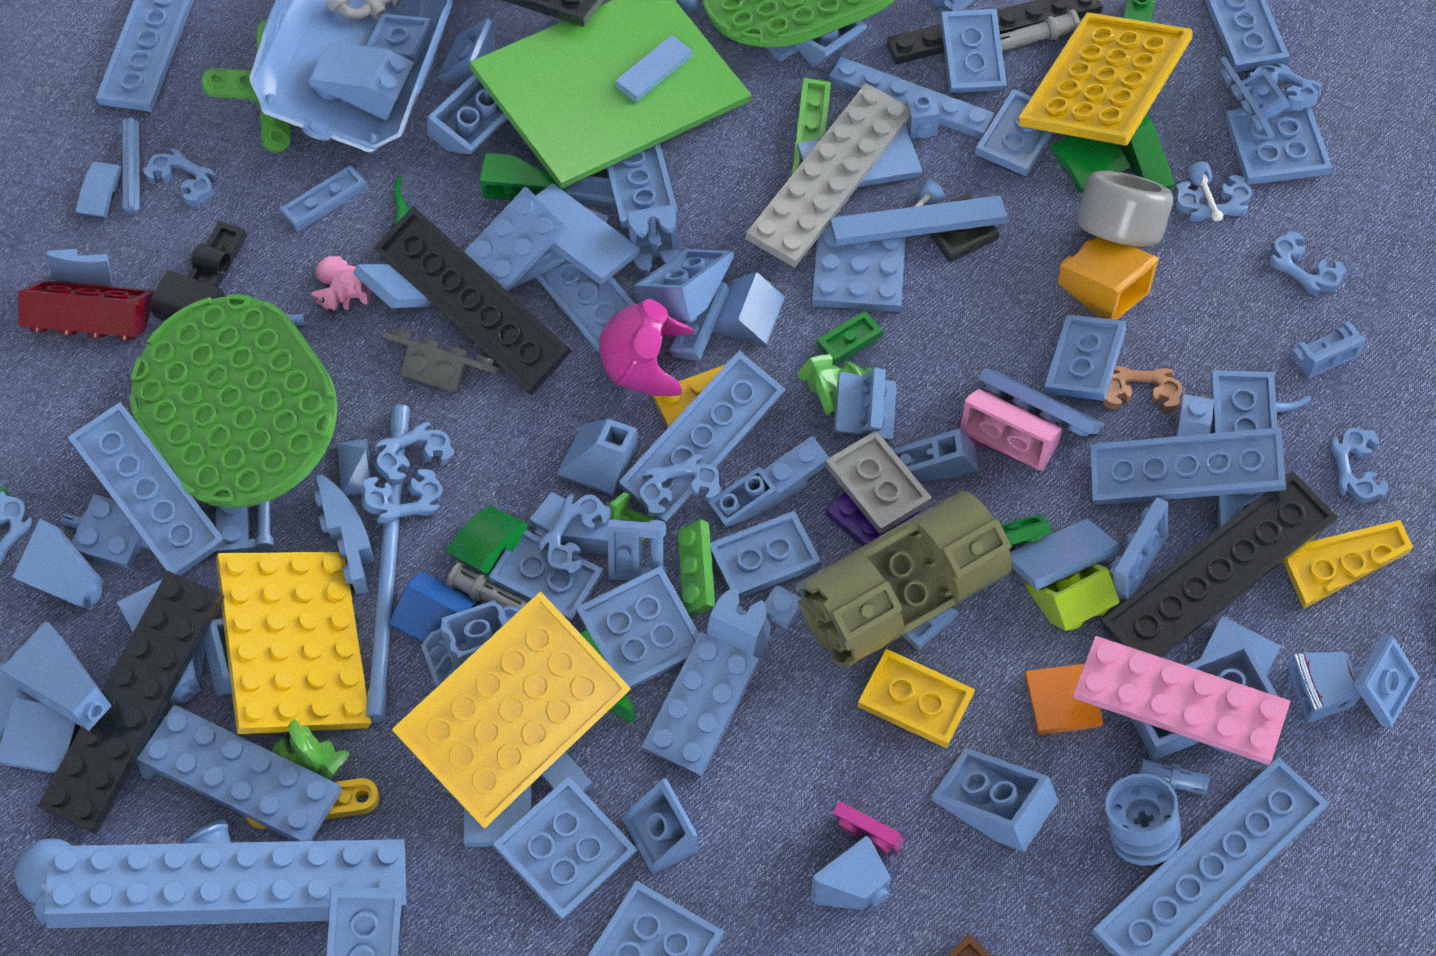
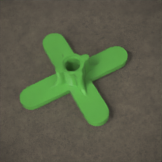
M267 20L262 21L257 27V52L262 39L261 34ZM222 68L207 70L201 80L204 92L216 98L256 101L260 108L262 145L272 153H282L285 151L291 139L290 123L262 112L260 102L249 81L252 70Z

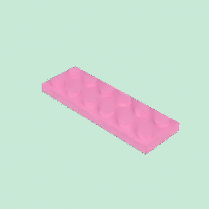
M1098 636L1094 638L1074 693V699L1267 765L1271 764L1291 702L1290 700Z

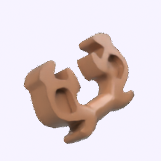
M1115 366L1104 406L1112 410H1119L1122 404L1120 399H1124L1127 404L1131 399L1132 388L1126 384L1130 382L1152 383L1157 386L1154 387L1151 396L1152 404L1156 405L1157 401L1164 402L1162 412L1171 413L1179 409V399L1183 387L1178 380L1171 378L1172 369L1160 368L1152 371H1142Z

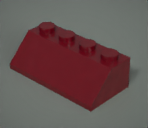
M40 280L18 290L19 326L29 327V330L33 332H46L48 329H57L58 333L63 335L77 334L78 331L87 332V336L95 338L105 337L106 334L117 335L119 340H134L136 336L146 330L151 313V299L155 290Z

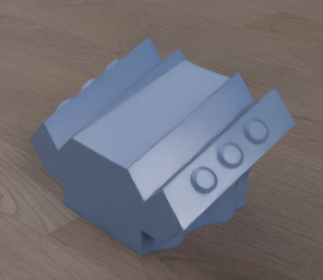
M494 600L441 618V629L430 632L421 645L436 687L518 613L520 609L512 606L503 608Z

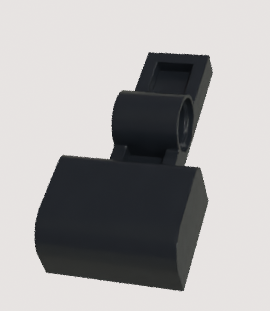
M219 221L207 243H200L195 248L191 260L192 269L188 276L170 270L165 273L151 299L150 308L154 317L165 321L182 308L208 297L211 299L226 297L222 288H219V285L247 237L245 230Z

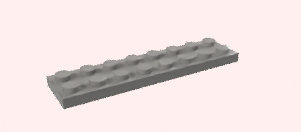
M865 83L749 228L745 239L795 268L829 225L830 219L836 216L908 123V106Z

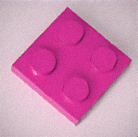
M841 801L838 802L833 811L834 816L838 820L837 825L845 833L857 839L860 834L868 836L875 849L885 854H888L890 849L899 853L904 843L901 833Z

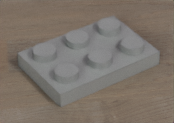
M877 430L825 461V467L879 534L884 533L931 504L932 497Z

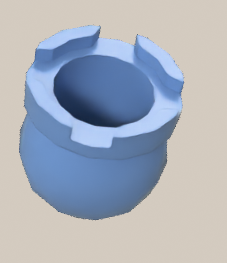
M55 838L35 841L24 849L15 863L14 875L18 890L28 901L35 904L34 915L41 925L45 923L48 846H72L69 842Z

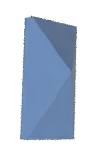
M368 439L337 443L341 491L347 498L360 497L363 495L360 491L363 482L372 477Z

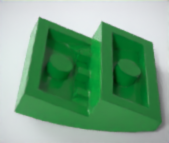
M1070 135L1050 145L1062 171L1068 170L1078 192L1084 190L1088 177L1095 171L1124 173L1131 168L1118 144Z
M489 505L473 516L462 527L445 552L488 575L503 548L511 552L514 551L528 524Z

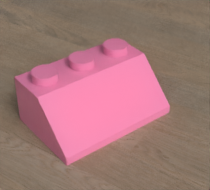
M981 389L973 392L965 400L960 427L967 436L1042 472L1056 450L1063 430L1054 422L1029 413L1027 409L1018 405L1014 406L1002 400L998 395L991 392L987 393Z

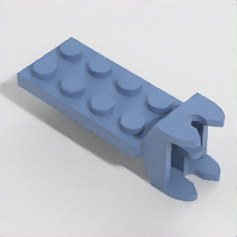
M660 143L606 168L621 230L627 229L629 240L640 248L639 255L633 259V264L643 274L649 273L652 268L651 260L653 258H661L664 265L679 254L676 220H679L678 209Z
M738 589L726 591L716 602L709 617L707 634L700 632L642 745L644 751L701 778L760 663L757 657L762 655L771 634V626L767 619L765 603L760 600L751 605L748 612L743 611L742 606H738L740 603Z

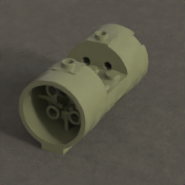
M961 490L798 582L795 590L798 593L801 592L803 598L797 602L806 624L820 647L825 646L829 651H832L835 654L831 656L832 661L839 667L847 669L1008 575L1012 568L1009 548L1012 546L998 518H993L987 508L974 495Z

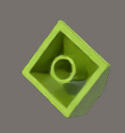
M1099 564L1090 566L1038 590L1027 581L1024 582L1026 589L1049 622L1065 631L1079 628L1084 621L1094 616L1104 615L1111 607L1120 603L1109 569Z

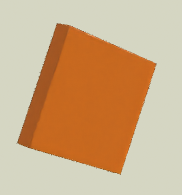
M1085 664L1025 671L1024 677L1037 735L1103 726L1104 722L1100 707L1074 699V693Z

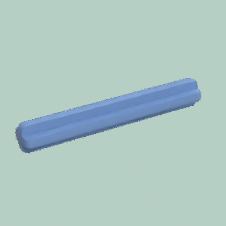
M128 118V120L122 122V209L124 212H128L129 215L140 211L139 122L135 121L134 118Z

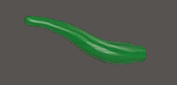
M400 175L396 178L393 190L396 215L392 228L408 212V206L401 194L402 176Z

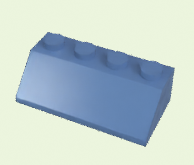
M473 74L428 116L427 135L448 152L472 154L508 118L475 74Z

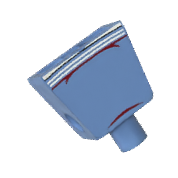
M1316 652L1293 655L1287 669L1307 723H1312L1351 708L1361 695L1354 686V682L1364 666L1353 668L1347 653Z

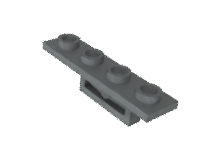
M394 328L393 333L383 331L381 335L383 338L408 345L400 375L455 393L459 392L467 365L500 374L502 369L494 366V360L491 358L476 355V359L465 356L466 350L449 346L447 351L438 348V341L422 337L419 342L410 339L412 333Z

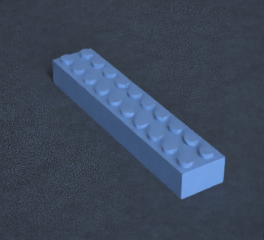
M405 839L48 846L44 911L46 928L328 921L330 887L401 888L400 919H403L406 909Z

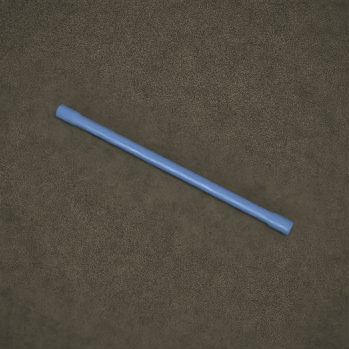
M398 404L392 407L391 438L408 433L410 408L406 405ZM405 447L399 449L396 455L405 456ZM403 482L397 485H390L392 496L388 501L389 503L401 504ZM400 517L392 522L383 523L370 687L367 692L366 716H370L372 722L384 721L386 714V681L391 632L389 621L392 617Z

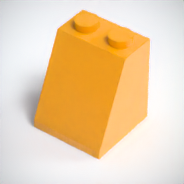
M1096 237L1093 241L1091 239L1086 241L1080 248V251L1073 257L1068 256L1062 261L1059 266L1060 273L1057 283L1097 317L1117 320L1150 293L1159 259L1155 255L1136 247Z

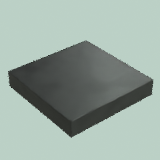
M966 193L949 202L969 200L973 198L969 193ZM994 225L928 235L950 263L998 240L1000 233Z

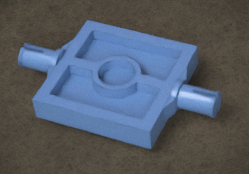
M94 494L87 511L82 517L66 512L61 517L62 526L76 529L72 544L83 557L130 570L136 556L142 549H150L114 499Z

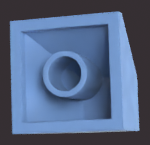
M865 836L813 875L811 900L814 904L864 910L871 904L874 907L881 904L889 896L890 893L888 891L890 890L891 877L868 836Z

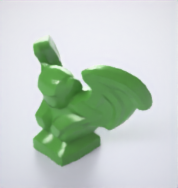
M830 354L810 357L797 376L800 380L808 381L810 392L817 393L826 415H830L831 412H835L838 374L846 372L864 375L872 369L871 367H867L864 371L854 363L845 362L842 369L832 365L833 358Z
M293 719L287 726L291 735L289 739L290 744L295 752L288 748L287 740L283 737L277 741L271 751L329 780L332 779L350 755L346 750L335 752L334 746L329 740L318 743L310 728L301 726L297 719Z

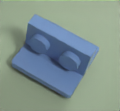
M874 367L864 375L846 372L838 374L834 422L835 432L865 437L877 430L884 440L890 441L893 439L896 382L885 380L886 369Z

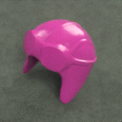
M646 299L642 303L627 306L608 320L600 334L599 352L603 367L612 382L617 386L651 396L674 397L681 395L682 388L680 383L659 367L657 355L660 351L662 337L692 335L695 331L690 326L669 317L667 309L654 300Z

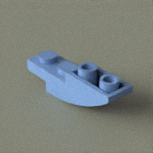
M811 436L764 470L760 466L717 497L710 500L709 504L726 527L738 524L767 511L808 486L806 480L825 468V461L829 456L816 439Z
M323 474L318 475L319 488H315L313 491L317 507L323 506L324 514L319 515L323 534L329 532L332 544H338L340 556L347 557L348 565L343 566L346 584H353L356 595L369 592L363 565L375 562L362 520L346 495Z

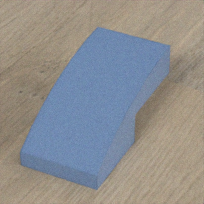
M92 162L80 192L76 208L77 214L107 219L112 194H117L122 170L120 165Z
M78 249L47 251L49 267L53 278L80 284H112L108 254L79 256Z

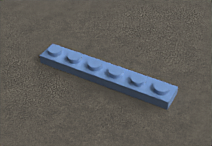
M840 57L829 76V82L832 85L858 93L864 84L867 83L907 105L906 98L909 95L932 92L935 94L940 113L939 124L980 140L995 117V113L844 57Z

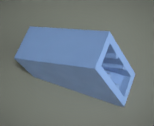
M41 519L12 577L88 610H91L93 605L99 601L104 580L60 528Z

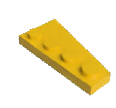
M1401 520L1311 541L1284 561L1283 564L1303 609L1410 553L1413 545Z

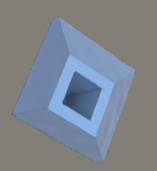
M611 419L581 424L557 472V477L614 497L619 487L618 482L625 475L638 448L637 428Z

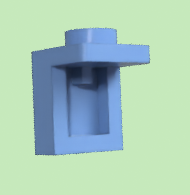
M931 92L907 96L906 103L909 110L907 130L910 139H924L937 136L940 113L935 94Z

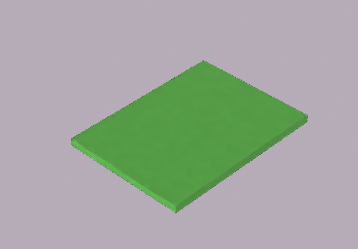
M612 0L601 5L584 27L563 21L470 61L472 72L560 189L751 101L752 96L675 0ZM673 35L693 51L692 57L635 103L615 87L616 80Z

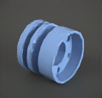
M1132 774L1120 779L1110 788L1105 799L1106 816L1111 845L1117 855L1129 863L1140 866L1156 865L1168 860L1178 850L1182 840L1178 800L1172 786L1162 778L1154 775Z

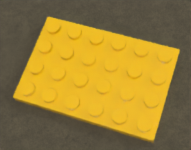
M1087 12L1020 114V126L1127 146L1190 43L1192 29Z
M340 552L218 553L216 566L219 591L225 596L221 607L237 734L289 732L287 726L293 719H297L301 726L310 728V731L369 728L371 719L370 716H366L367 693L350 584H346L343 566L347 564L346 558L341 557Z
M540 591L391 730L485 829L631 688Z

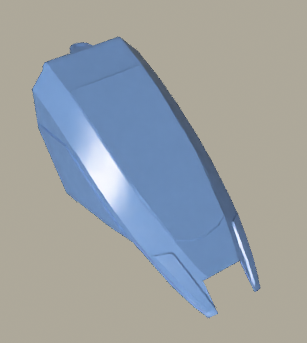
M275 0L262 31V39L249 77V81L260 102L262 112L303 128L302 131L314 139L323 141L334 139L369 153L401 137L418 94L431 69L453 0H404L398 6H394L390 1L384 5L387 9L384 14L432 18L435 24L417 63L413 64L387 121L348 102L342 104V99L340 98L325 100L308 83L328 42L343 43L350 41L353 45L366 46L380 18L374 20L369 15L360 20H351L340 13L333 14L326 6L328 0ZM350 0L348 6L357 9L363 6L367 0Z

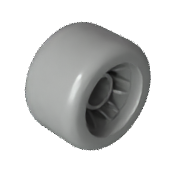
M1095 171L1090 174L1086 181L1077 214V221L1083 230L1099 238L1129 246L1153 247L1159 244L1164 236L1173 205V194L1163 185L1139 176L1115 171Z

